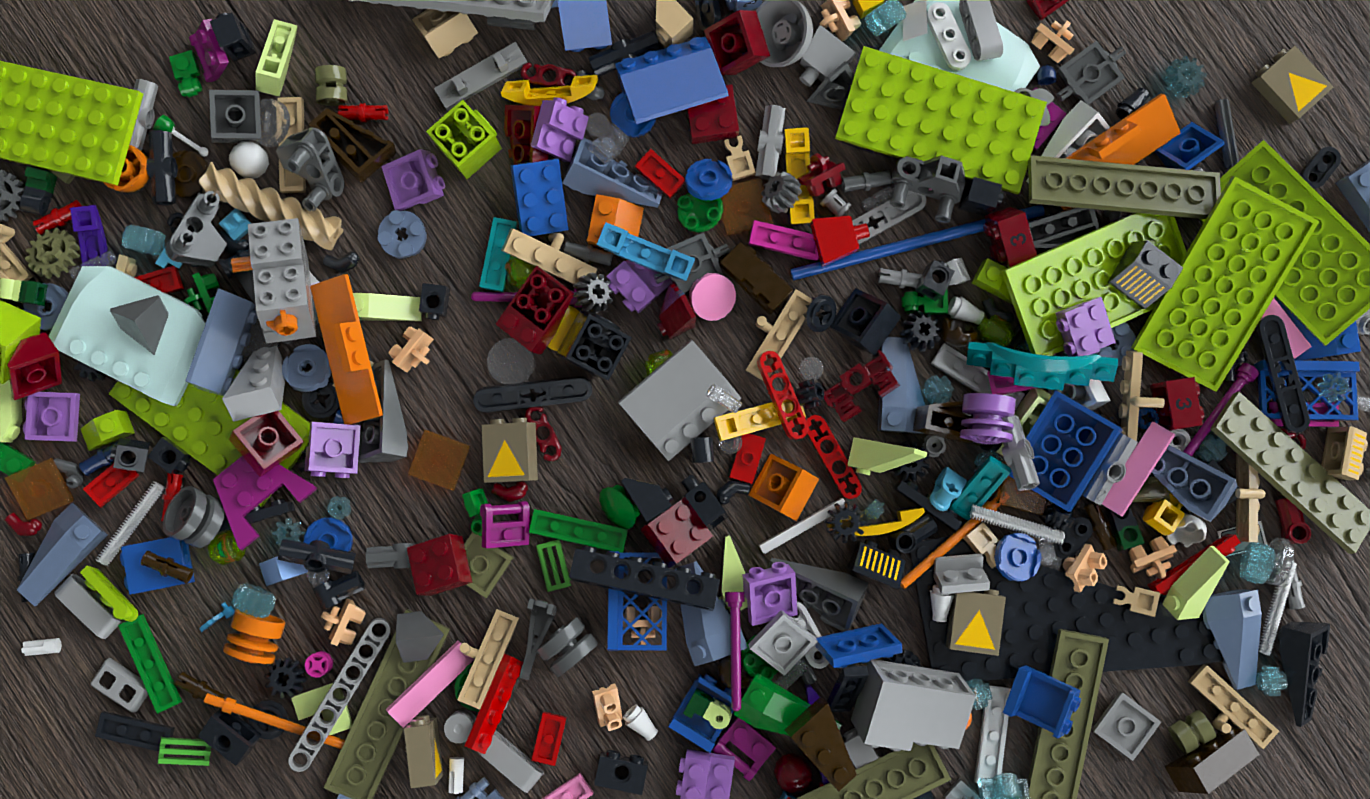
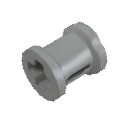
M833 189L822 200L820 205L822 207L826 206L835 217H839L851 207V204L846 203L836 194L837 190Z

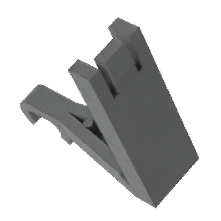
M530 598L527 606L531 610L527 650L519 678L528 681L536 659V650L540 648L557 611L555 605L547 604L548 602Z

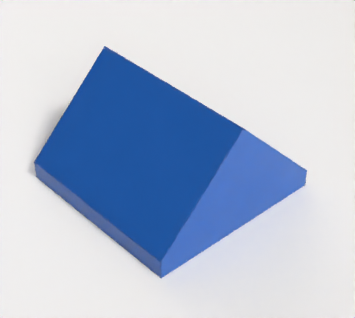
M1191 122L1180 130L1179 135L1155 150V153L1166 168L1189 170L1225 145L1222 139Z

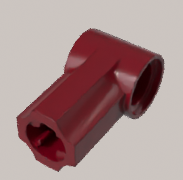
M1287 498L1275 500L1282 525V539L1289 544L1306 543L1311 537V530L1305 524L1302 511ZM1294 527L1300 532L1298 539H1295L1292 535Z

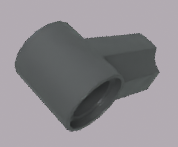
M414 543L368 547L365 554L367 567L410 568L407 547L413 546Z

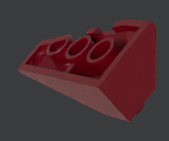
M505 105L504 130L505 136L510 138L511 149L508 150L509 158H513L514 165L548 160L549 154L531 147L541 106Z
M674 282L668 286L659 314L660 323L657 324L662 336L668 335L670 340L694 328L696 322V315L685 294L679 290Z

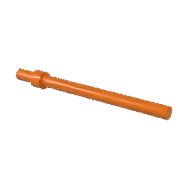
M1002 491L993 500L985 502L981 507L991 509V511L994 510L995 512L1009 496L1005 491ZM972 517L903 577L900 586L906 589L935 563V558L944 556L981 523V518L979 521L978 518L976 520L975 517L974 519Z
M207 693L204 699V703L222 709V712L228 714L233 712L298 735H302L306 726L236 703L237 700L229 697L224 699ZM311 731L307 734L309 739L315 741L321 739L317 731ZM328 735L324 744L342 749L345 740Z

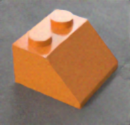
M596 194L587 238L588 244L599 247L596 244L605 222L638 237L644 208L619 198Z
M770 454L749 492V496L797 521L819 478L784 459Z

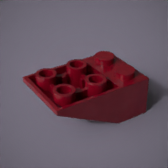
M536 265L498 319L496 325L530 352L542 354L555 336L574 293Z

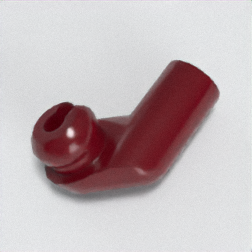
M518 481L516 485L507 488L496 482L491 493L508 502H513L526 495L528 486L525 482Z
M11 513L4 520L20 536H34L37 534V531L42 529V524L38 519L23 522L15 513Z

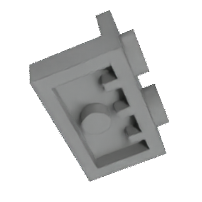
M969 554L935 558L934 580L941 594L989 590L990 581L983 570V555Z

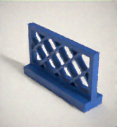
M1262 360L1254 364V367L1259 371V410L1269 419H1281L1279 410L1276 413H1267V402L1271 398L1276 402L1274 391L1272 392L1266 386V377L1270 376L1266 361ZM1294 360L1299 380L1304 384L1302 391L1308 388L1316 396L1310 404L1306 402L1307 410L1311 413L1309 414L1310 420H1358L1356 372L1360 371L1359 362ZM1281 366V372L1277 373L1278 377H1286V375H1289V371L1284 370ZM1315 378H1321L1327 384L1321 392L1311 384ZM1340 378H1348L1349 389L1345 393L1335 385ZM1330 388L1340 396L1334 404H1331L1323 396ZM1318 400L1329 408L1324 414H1318L1312 408ZM1343 400L1350 406V415H1343L1336 408Z
M609 551L620 554L619 558L622 559L629 558L630 556L648 558L643 562L646 564L651 559H661L658 553H619V551ZM619 566L614 570V575L617 578H624V573L628 575V571L623 566ZM667 577L662 580L665 588H667ZM609 589L608 651H667V601L662 600L661 606L657 602L659 599L650 598L653 602L642 611L633 602L639 595L635 594L630 599L622 591ZM625 597L628 602L623 606V598ZM630 604L640 613L631 623L623 617V611ZM654 604L662 611V617L655 624L645 614ZM642 616L652 625L643 636L633 627ZM623 621L628 625L624 630ZM661 621H662V631L657 627V625H658ZM631 628L640 639L634 645H623V635ZM655 628L662 635V645H651L645 637ZM643 640L646 645H638V644Z

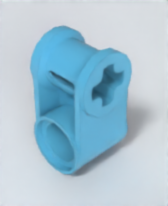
M946 466L935 481V486L930 496L931 504L940 511H946L950 507L952 500L960 496L967 480Z

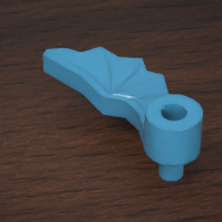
M224 602L221 604L224 611L199 628L200 631L203 632L224 616L226 619L230 618L235 610L232 606L228 607Z

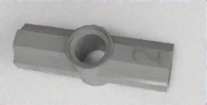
M136 79L133 90L143 93V98L129 145L142 151L147 129H151L155 119L153 106L158 85L147 80Z
M765 106L762 131L760 130L757 148L759 154L755 176L760 179L769 180V177L774 178L777 172L778 158L781 155L784 136L782 130L785 108L781 106Z
M1014 415L1003 418V421L1014 425L1012 430H1003V432L1013 434V441L1003 443L1002 454L1007 465L1011 467L1017 489L1023 491L1036 488L1040 482L1032 460L1034 459V451L1030 442L1024 436L1019 417Z
M1120 433L1082 495L1101 505L1113 484L1124 478L1126 474L1125 464L1138 442Z

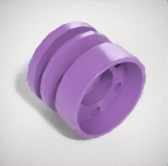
M964 394L962 412L973 415V418L962 420L961 425L972 429L961 430L960 437L981 444L1012 442L1013 434L1003 432V430H1012L1014 425L1003 421V418L1014 416L1016 399L999 394Z

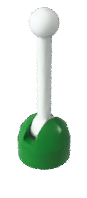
M166 115L160 116L153 127L154 131H169L199 151L201 156L205 157L208 155L209 151L207 148L198 146L175 131L174 122Z

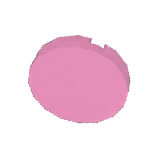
M718 273L703 275V277L693 283L689 291V303L693 311L699 317L708 321L719 320L725 317L732 310L736 301L734 285L727 277Z

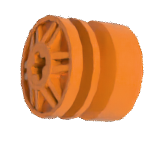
M235 609L230 625L240 633L227 634V640L231 643L224 644L223 652L249 663L272 664L274 663L275 655L271 652H276L278 646L269 641V639H280L286 622L281 618L263 612Z

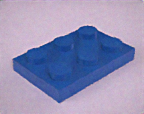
M559 159L510 165L520 232L528 236H536L568 230Z
M882 623L817 637L818 642L815 644V647L833 668H843L859 662L867 663L872 659L889 658L894 654L902 653V643Z

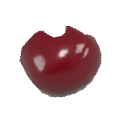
M790 753L783 755L776 762L774 775L783 791L796 794L805 791L810 786L813 774L803 756Z

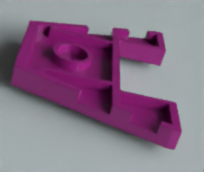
M243 456L213 479L240 550H244L260 537L245 519V516L281 486L285 485L300 503L317 490L316 486L279 464L259 477Z

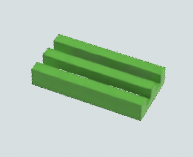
M560 539L536 545L547 591L550 592L572 586ZM555 545L565 583H561L552 549V546ZM543 548H547L548 555L550 558L556 585L553 586L551 584Z
M161 737L158 764L209 766L211 746L202 739ZM165 744L205 746V750L165 748ZM164 754L204 756V758L164 757Z

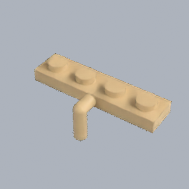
M302 97L278 98V138L280 146L288 136L304 130V99ZM279 159L280 192L305 193L306 179L284 169Z
M0 224V278L20 281L30 280L33 275L5 244L15 235V230Z
M511 228L501 250L535 267L537 265L544 271L573 285L578 283L580 276L592 272L596 273L597 268L559 251L564 240V236L561 233L549 234L548 239L552 242L551 246Z
M796 289L774 325L768 323L764 316H760L757 319L756 326L768 333L747 367V372L763 381L757 366L759 355L766 351H774L779 355L780 359L782 358L806 319L803 314L807 312L806 305L811 303L810 297ZM767 358L764 361L765 366L769 365L771 367V364L774 363L772 358Z
M1126 351V356L1122 359V369L1125 370L1124 380L1120 384L1123 402L1119 406V417L1121 418V428L1123 429L1121 433L1137 441L1139 407L1163 408L1164 398L1140 397L1143 353Z
M1236 453V482L1239 487L1235 491V496L1238 498L1236 499V536L1242 542H1258L1260 532L1258 525L1260 503L1258 499L1264 498L1266 493L1264 490L1258 489L1260 485L1258 472Z
M496 609L480 649L473 648L467 643L460 645V651L475 660L457 699L458 701L480 710L503 654H505L517 626L518 617Z
M1203 664L1188 681L1221 712L1212 723L1215 729L1229 733L1231 726L1226 722L1230 720L1239 729H1245L1250 739L1262 749L1279 732L1277 728L1208 665Z

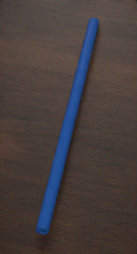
M1042 204L1021 209V211L1026 213L1027 220L1041 217L1045 214ZM985 219L862 250L824 267H821L820 262L793 268L790 269L792 280L983 232V224L986 222Z

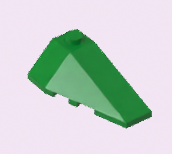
M757 673L741 700V709L736 711L734 715L755 728L788 735L784 730L811 705ZM835 720V721H836V724H837V726H838V729H840V727L842 726V723H840L839 721Z

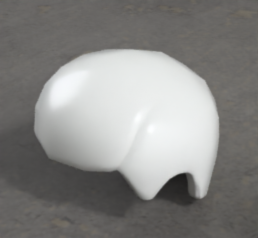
M241 141L233 147L229 154L230 166L244 178L254 179L260 177L266 172L269 165L267 152L252 141Z
M1185 514L1174 533L1167 535V540L1171 545L1181 542L1185 547H1189L1193 543H1200L1205 540L1207 527L1198 517Z

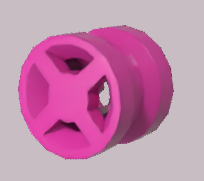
M318 651L310 655L305 661L306 672L315 678L327 674L333 667V658L325 651Z

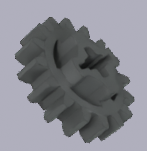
M0 170V220L9 222V216L16 219V211H22L20 199L25 189L20 187L24 183L18 179L16 180L17 176Z

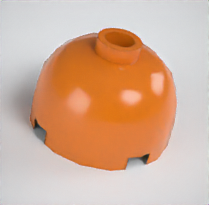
M129 145L118 186L108 183L104 184L109 188L124 193L135 192L143 188L149 180L146 169L147 156L138 148Z

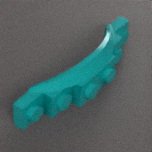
M969 342L966 365L989 367L990 375L1013 377V385L1063 391L1064 384L1089 386L1090 379L1114 382L1118 358L1101 357L1097 354L1073 357L1046 356L1016 351L990 342Z

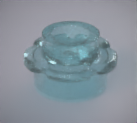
M339 496L333 497L328 505L329 514L337 520L348 516L351 513L349 499Z
M875 499L864 510L867 520L873 518L876 521L885 512L883 509L885 503H880Z

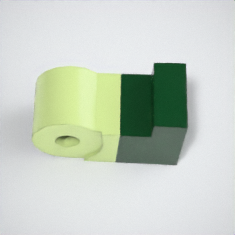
M0 278V299L44 306L48 285L34 281Z
M698 688L683 712L689 718H692L694 713L709 720L711 726L716 729L727 727L732 717L730 707Z

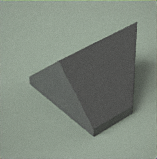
M844 61L827 76L806 102L844 110L854 78L848 63Z
M157 295L110 308V312L120 329L155 355L168 318V311L160 296Z
M422 611L397 614L396 644L403 663L427 660L444 636L443 632Z

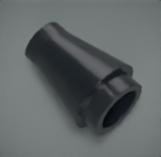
M1139 87L1117 105V116L1122 120L1142 107L1150 96L1149 92Z

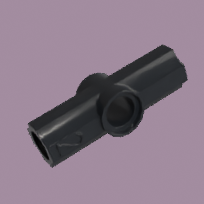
M651 31L632 40H620L614 43L610 49L588 57L594 75L600 77L615 71V63L621 62L626 58L644 55L649 51H658L661 48L654 31Z
M155 130L148 133L150 158L147 159L146 169L151 179L153 204L167 206L176 203L174 178L178 175V167L173 157L172 133Z
M283 539L280 545L278 560L302 564L305 569L313 573H320L327 569L351 574L356 553L330 548L328 543L321 540H314L307 544Z

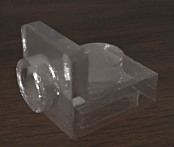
M612 123L602 136L590 144L588 150L604 164H607L621 153L629 141V137Z

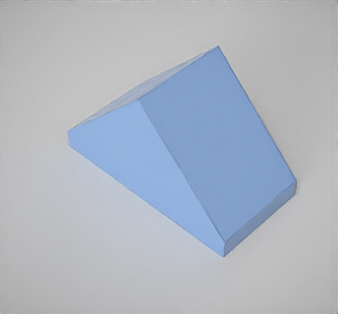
M278 556L259 563L266 586L310 572L305 569L304 565L278 560Z

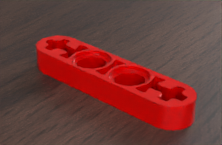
M766 351L759 355L757 359L758 369L786 435L790 439H801L808 433V423L779 355L774 351ZM767 358H772L774 360V363L771 364V367L769 365H764V361H766ZM778 369L779 373L768 376V373H771L772 370ZM774 378L782 379L784 387L781 391L773 388L772 381ZM784 400H789L793 404V410L790 413H785L782 410L781 405ZM797 414V418H793L796 425H801L802 429L799 430V435L797 432H792L791 428L794 427L793 420L787 421V417Z
M819 415L810 416L806 419L808 428L812 425L811 420L814 419L815 422H821L819 426L821 434L825 431L828 436L821 437L816 442L814 437L819 436L817 432L808 429L807 433L839 492L847 499L857 498L862 491L861 483L852 467L848 466V460L826 421ZM823 440H830L833 443L834 447L831 453L826 454L821 451L820 444ZM837 460L845 464V471L842 474H836L832 470V465ZM849 472L852 476L847 478L849 483L856 484L857 486L854 489L855 493L853 495L850 492H845L844 489L847 488L844 480L841 483L838 481V478L845 477Z

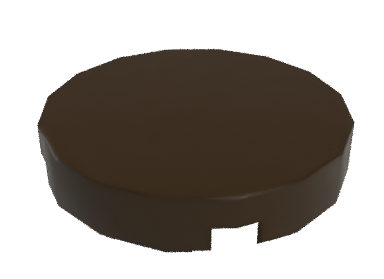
M183 150L173 153L178 167V175L174 178L175 195L182 198H193L199 192L202 194L203 188L199 184V179L206 173L209 167L208 162L195 152Z

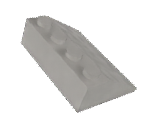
M691 339L619 400L618 403L669 461L691 442V438L697 437L714 423V417L723 415L741 397Z

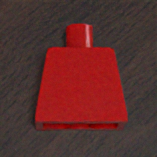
M851 216L816 218L810 222L821 267L857 252L859 249L858 240L870 237L867 224L854 226Z

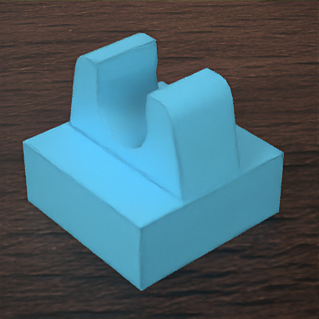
M236 208L219 222L233 240L238 241L248 233V224H252Z
M164 248L155 264L166 268L168 263L180 268L183 263L171 260L166 255Z

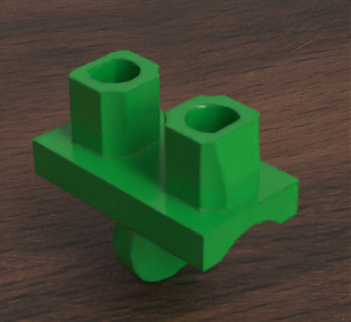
M196 273L192 276L200 294H196L194 288L187 289L189 297L184 300V303L194 306L200 312L203 310L200 303L204 302L208 313H210L215 297L210 298L207 291L220 287L214 273L204 276Z

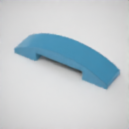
M605 222L596 244L638 265L683 281H687L695 261L693 257L646 241Z

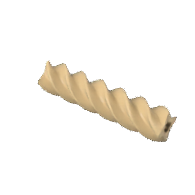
M211 162L206 173L199 179L203 193L214 191L213 196L217 193L221 202H227L240 211L250 212L260 220L270 222L298 218L303 239L314 241L324 249L332 250L337 239L343 233L341 228L342 220L339 217L331 216L324 218L318 208L314 212L303 209L296 198L288 197L281 199L277 190L272 187L259 189L256 181L252 178L238 180L236 174L230 168L216 170L213 162Z

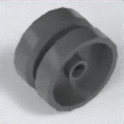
M186 486L173 497L167 507L163 520L164 533L176 540H183L186 544L196 548L208 545L218 533L224 520L225 511L221 500L212 495H205L203 491L197 488Z
M578 617L574 618L566 626L562 625L536 650L543 661L549 660L556 654L559 655L550 665L551 671L557 678L573 667L599 643L591 633L584 635L578 641L575 639L585 627Z

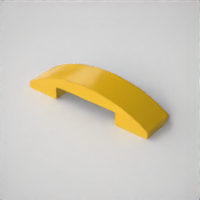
M574 76L571 86L531 89L529 80L507 81L501 91V95L508 100L524 105L541 106L543 100H553L554 97L564 99L567 103H570L591 93L595 89L598 76Z
M809 128L785 129L786 172L797 179L809 172L807 169V165L810 164ZM804 185L800 186L802 193L798 196L799 201L794 203V208L789 207L791 224L810 223L812 219H815L814 202Z
M789 400L782 402V410L785 413H790L793 410L792 402ZM773 402L713 418L720 441L781 425ZM800 406L804 416L806 417L803 406ZM797 414L787 417V421L797 418Z
M924 508L897 511L898 521L858 527L864 531L863 535L854 532V534L858 536H872L896 531L921 517L925 513ZM850 519L840 520V523H843L840 525L842 529L844 526L849 527L851 525V522L848 521Z

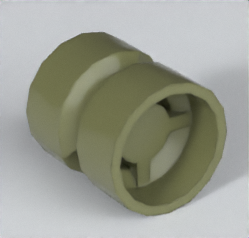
M337 65L316 67L315 82L319 85L316 87L317 104L325 106L347 104V89L343 86L347 83L346 68Z
M1196 710L1186 716L1185 722L1179 720L1168 726L1172 739L1186 755L1199 747L1198 743L1206 744L1216 738V733L1211 723L1200 710Z

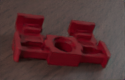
M879 350L878 353L880 355L866 365L862 366L859 363L840 376L842 381L827 391L824 390V400L828 406L835 408L842 422L848 421L862 411L859 405L855 406L853 403V396L870 384L878 385L880 388L878 393L881 397H884L900 386L891 372L893 369L892 364L882 351ZM855 373H859L863 377L861 384L858 386H853L850 382L851 376Z

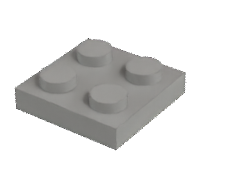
M781 610L748 645L753 652L785 676L818 641L814 635Z
M1119 691L1091 730L1133 761L1161 724V721Z

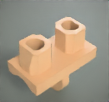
M827 0L821 5L823 9L821 14L824 19L819 24L824 28L829 27L831 32H835L838 39L842 42L860 27L861 22L858 16L848 17L846 10L850 7L849 0Z
M1055 20L1051 27L1058 31L1057 34L1041 23L1037 27V32L1031 43L1041 50L1048 40L1053 42L1056 46L1048 56L1056 63H1059L1067 54L1070 55L1074 51L1073 47L1060 38L1061 35L1068 40L1073 37V34L1067 30L1071 23L1066 21L1062 26Z
M408 327L403 333V337L408 340L407 344L403 348L396 344L389 351V355L393 358L392 363L405 372H408L412 366L416 368L421 361L426 365L430 362L425 356L430 351L428 346L434 340L418 328L417 330Z
M1162 536L1150 541L1149 544L1154 552L1147 555L1142 545L1130 549L1129 555L1132 561L1130 568L1133 574L1152 566V568L1146 570L1147 575L1150 577L1156 574L1159 579L1166 578L1165 570L1171 568L1169 561L1161 562L1172 558L1173 553L1177 552L1174 544L1169 546Z
M1085 544L1078 556L1066 558L1063 562V568L1066 571L1065 575L1074 582L1073 589L1076 592H1082L1085 585L1095 586L1098 581L1095 569H1105L1107 565L1104 553L1095 552L1091 544Z
M346 598L339 616L337 614L340 608L337 606H333L330 613L323 612L321 615L323 619L327 620L324 629L330 631L333 623L335 624L329 639L331 640L330 643L336 646L339 643L352 645L356 632L346 628L349 620L361 624L365 616L363 609L356 606L353 600Z
M628 606L624 613V618L631 623L639 615L634 606ZM652 606L648 610V618L655 624L662 617V611L658 606ZM638 620L633 627H641V631L638 632L643 636L647 632L646 627H652V625L647 620ZM623 621V627H627L628 625ZM662 621L657 625V627H662ZM631 631V638H640L634 631ZM651 631L645 639L655 638L656 632ZM642 640L641 645H646L645 642Z
M611 684L608 688L601 687L599 690L592 691L599 726H606L608 731L620 728L623 717L616 684Z

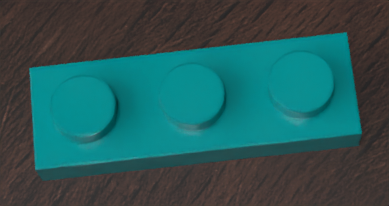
M493 218L479 285L480 288L504 292L507 279L506 270L508 273L509 269H506L505 266L508 263L510 264L511 255L501 250L510 229L517 230L518 223L516 221Z
M990 455L966 483L960 496L952 500L949 509L969 521L971 519L970 511L972 505L981 507L1007 478L1011 468Z

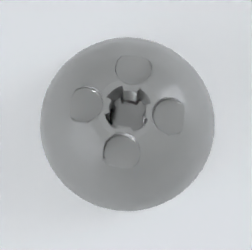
M765 0L757 8L756 12L770 57L760 62L766 66L776 68L791 65L804 56L811 44L813 37L812 19L807 9L798 0Z

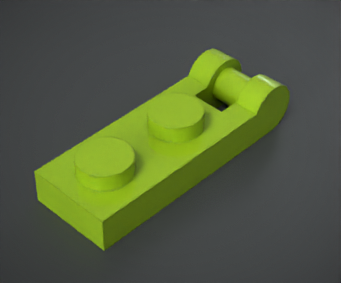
M87 565L80 572L86 579L84 583L90 589L97 590L101 594L100 600L108 607L112 606L114 608L113 615L115 618L129 622L137 619V609L99 569Z

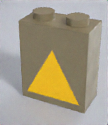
M1293 46L1288 51L1283 48L1273 57L1275 62L1270 66L1265 64L1255 73L1258 77L1252 82V85L1289 124L1303 116L1334 88L1296 46Z
M513 418V423H505V419L490 420L488 425H482L484 483L538 480L536 423L527 422V418Z
M993 589L985 590L984 593H954L950 607L946 647L952 650L999 656L1006 597L999 595V591Z
M429 714L419 715L404 728L411 788L436 785L444 775L437 717L430 718Z

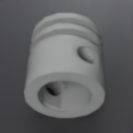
M464 709L455 711L446 720L444 725L446 737L454 743L466 742L476 720L475 715Z

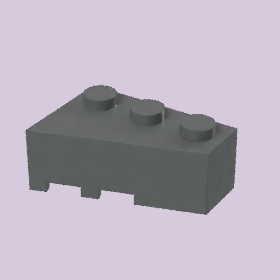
M1071 207L1028 221L1035 248H1055L1099 228L1094 209Z

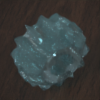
M888 0L866 15L864 19L867 23L866 26L874 36H879L905 19L907 15L904 11L905 8L898 0Z
M1184 56L1181 60L1175 59L1172 62V66L1166 68L1168 75L1164 77L1163 81L1170 82L1166 90L1173 88L1174 96L1181 93L1183 98H1187L1190 94H1197L1199 88L1205 85L1202 79L1206 77L1207 73L1201 72L1204 64L1198 66L1196 65L1197 58L1189 61L1188 56Z
M126 226L121 238V245L124 248L147 255L158 256L162 253V249L165 246V235L146 227Z
M1251 542L1245 548L1244 554H1242L1239 567L1240 577L1255 584H1264L1270 578L1273 566L1275 565L1274 560L1276 556L1274 548L1262 543Z
M244 583L240 584L237 590H235L231 603L240 612L254 617L266 618L273 611L276 597L267 589Z

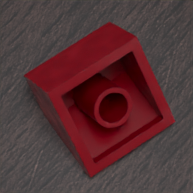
M46 332L21 340L7 365L11 393L14 400L62 384L59 351Z

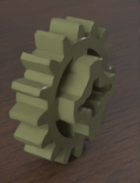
M55 228L53 233L48 229L45 230L44 236L37 234L38 240L36 242L30 241L29 243L32 245V248L26 249V252L29 254L25 258L29 263L28 267L39 277L45 276L47 279H50L52 274L57 278L60 277L61 271L68 273L67 267L69 265L75 266L76 264L73 262V259L80 257L76 252L80 249L76 244L77 240L66 230L61 232L58 228Z

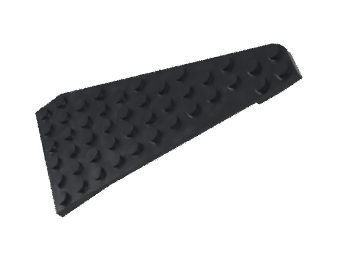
M949 537L928 539L918 543L915 549L909 552L912 570ZM959 541L942 557L976 553L967 543ZM984 554L983 570L990 581V589L998 590L999 595L1006 597L999 656L952 650L946 647L950 610L946 622L932 620L930 591L933 590V585H937L934 580V564L915 580L930 669L959 673L965 682L1012 679L1016 677L1018 669L1026 665L1049 676L1058 629L1109 639L1103 672L1202 665L1223 661L1220 649H1216L1213 643L1215 641L1211 629H1207L1204 623L1203 614L1199 618L1177 620L1163 606L1161 601H1158L1155 617L1129 611L1130 604H1113L1114 599H1124V593L1116 591L1115 587L1096 582L1095 586L1085 585L1082 592H1076L1073 589L1074 582L1065 575V572L1040 565L1033 577L1020 582L1010 581L1002 576L997 566L994 568L989 566Z

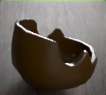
M944 318L942 320L941 337L948 345L964 348L969 346V342L977 340L978 332H975L974 327L966 331L963 321L951 318Z
M731 655L721 659L718 672L722 683L728 689H731ZM741 662V689H745L748 687L749 675L743 669Z

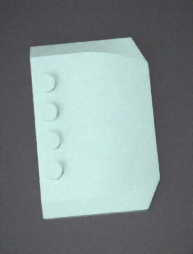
M926 0L927 11L932 4L937 2L944 3L950 8L971 53V61L965 69L955 71L948 67L928 23L927 34L903 41V21L901 19L879 50L1013 92L1019 88H1026L1040 68L1029 45L999 23H997L1003 42L1002 56L1000 58L976 61L959 9L960 0ZM936 11L937 16H943L941 11ZM946 32L947 37L953 38L952 33ZM956 54L958 59H963L962 54Z
M82 266L49 334V338L59 351L160 402L171 406H178L188 385L185 380L206 322L203 320L202 314L198 309L114 267ZM157 295L160 296L168 311V318L155 355L120 329L110 312V308Z

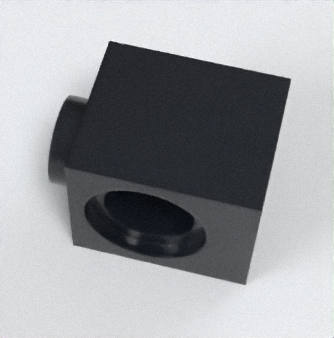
M933 260L926 266L915 291L937 301L944 296L955 271L950 269L949 265L945 262ZM932 274L939 278V283L933 280Z
M423 283L419 312L425 314L426 319L439 320L440 316L447 317L450 289L443 285ZM433 297H439L440 303L436 308L429 307V301Z
M162 437L147 457L170 474H179L190 465L189 459L192 456L168 438ZM171 451H174L176 454V460L173 463L168 459Z
M120 438L117 445H112L110 459H115L113 468L144 472L150 442ZM132 451L136 457L127 458L123 455V452Z

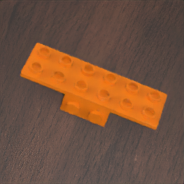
M1159 94L1065 159L1136 164L1180 134V129L1166 95ZM1060 206L1062 210L1071 208V207Z
M348 274L311 285L310 288L344 424L350 425L382 416L379 396Z

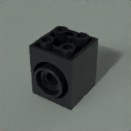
M578 313L556 355L596 377L609 381L632 337L621 332V328L595 313Z

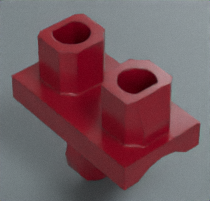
M816 153L810 157V164L807 165L809 172L797 179L801 185L806 186L810 196H819L825 192L822 181H826L827 187H836L842 184L840 172L846 168L843 162L835 164L830 161L828 156L823 157Z

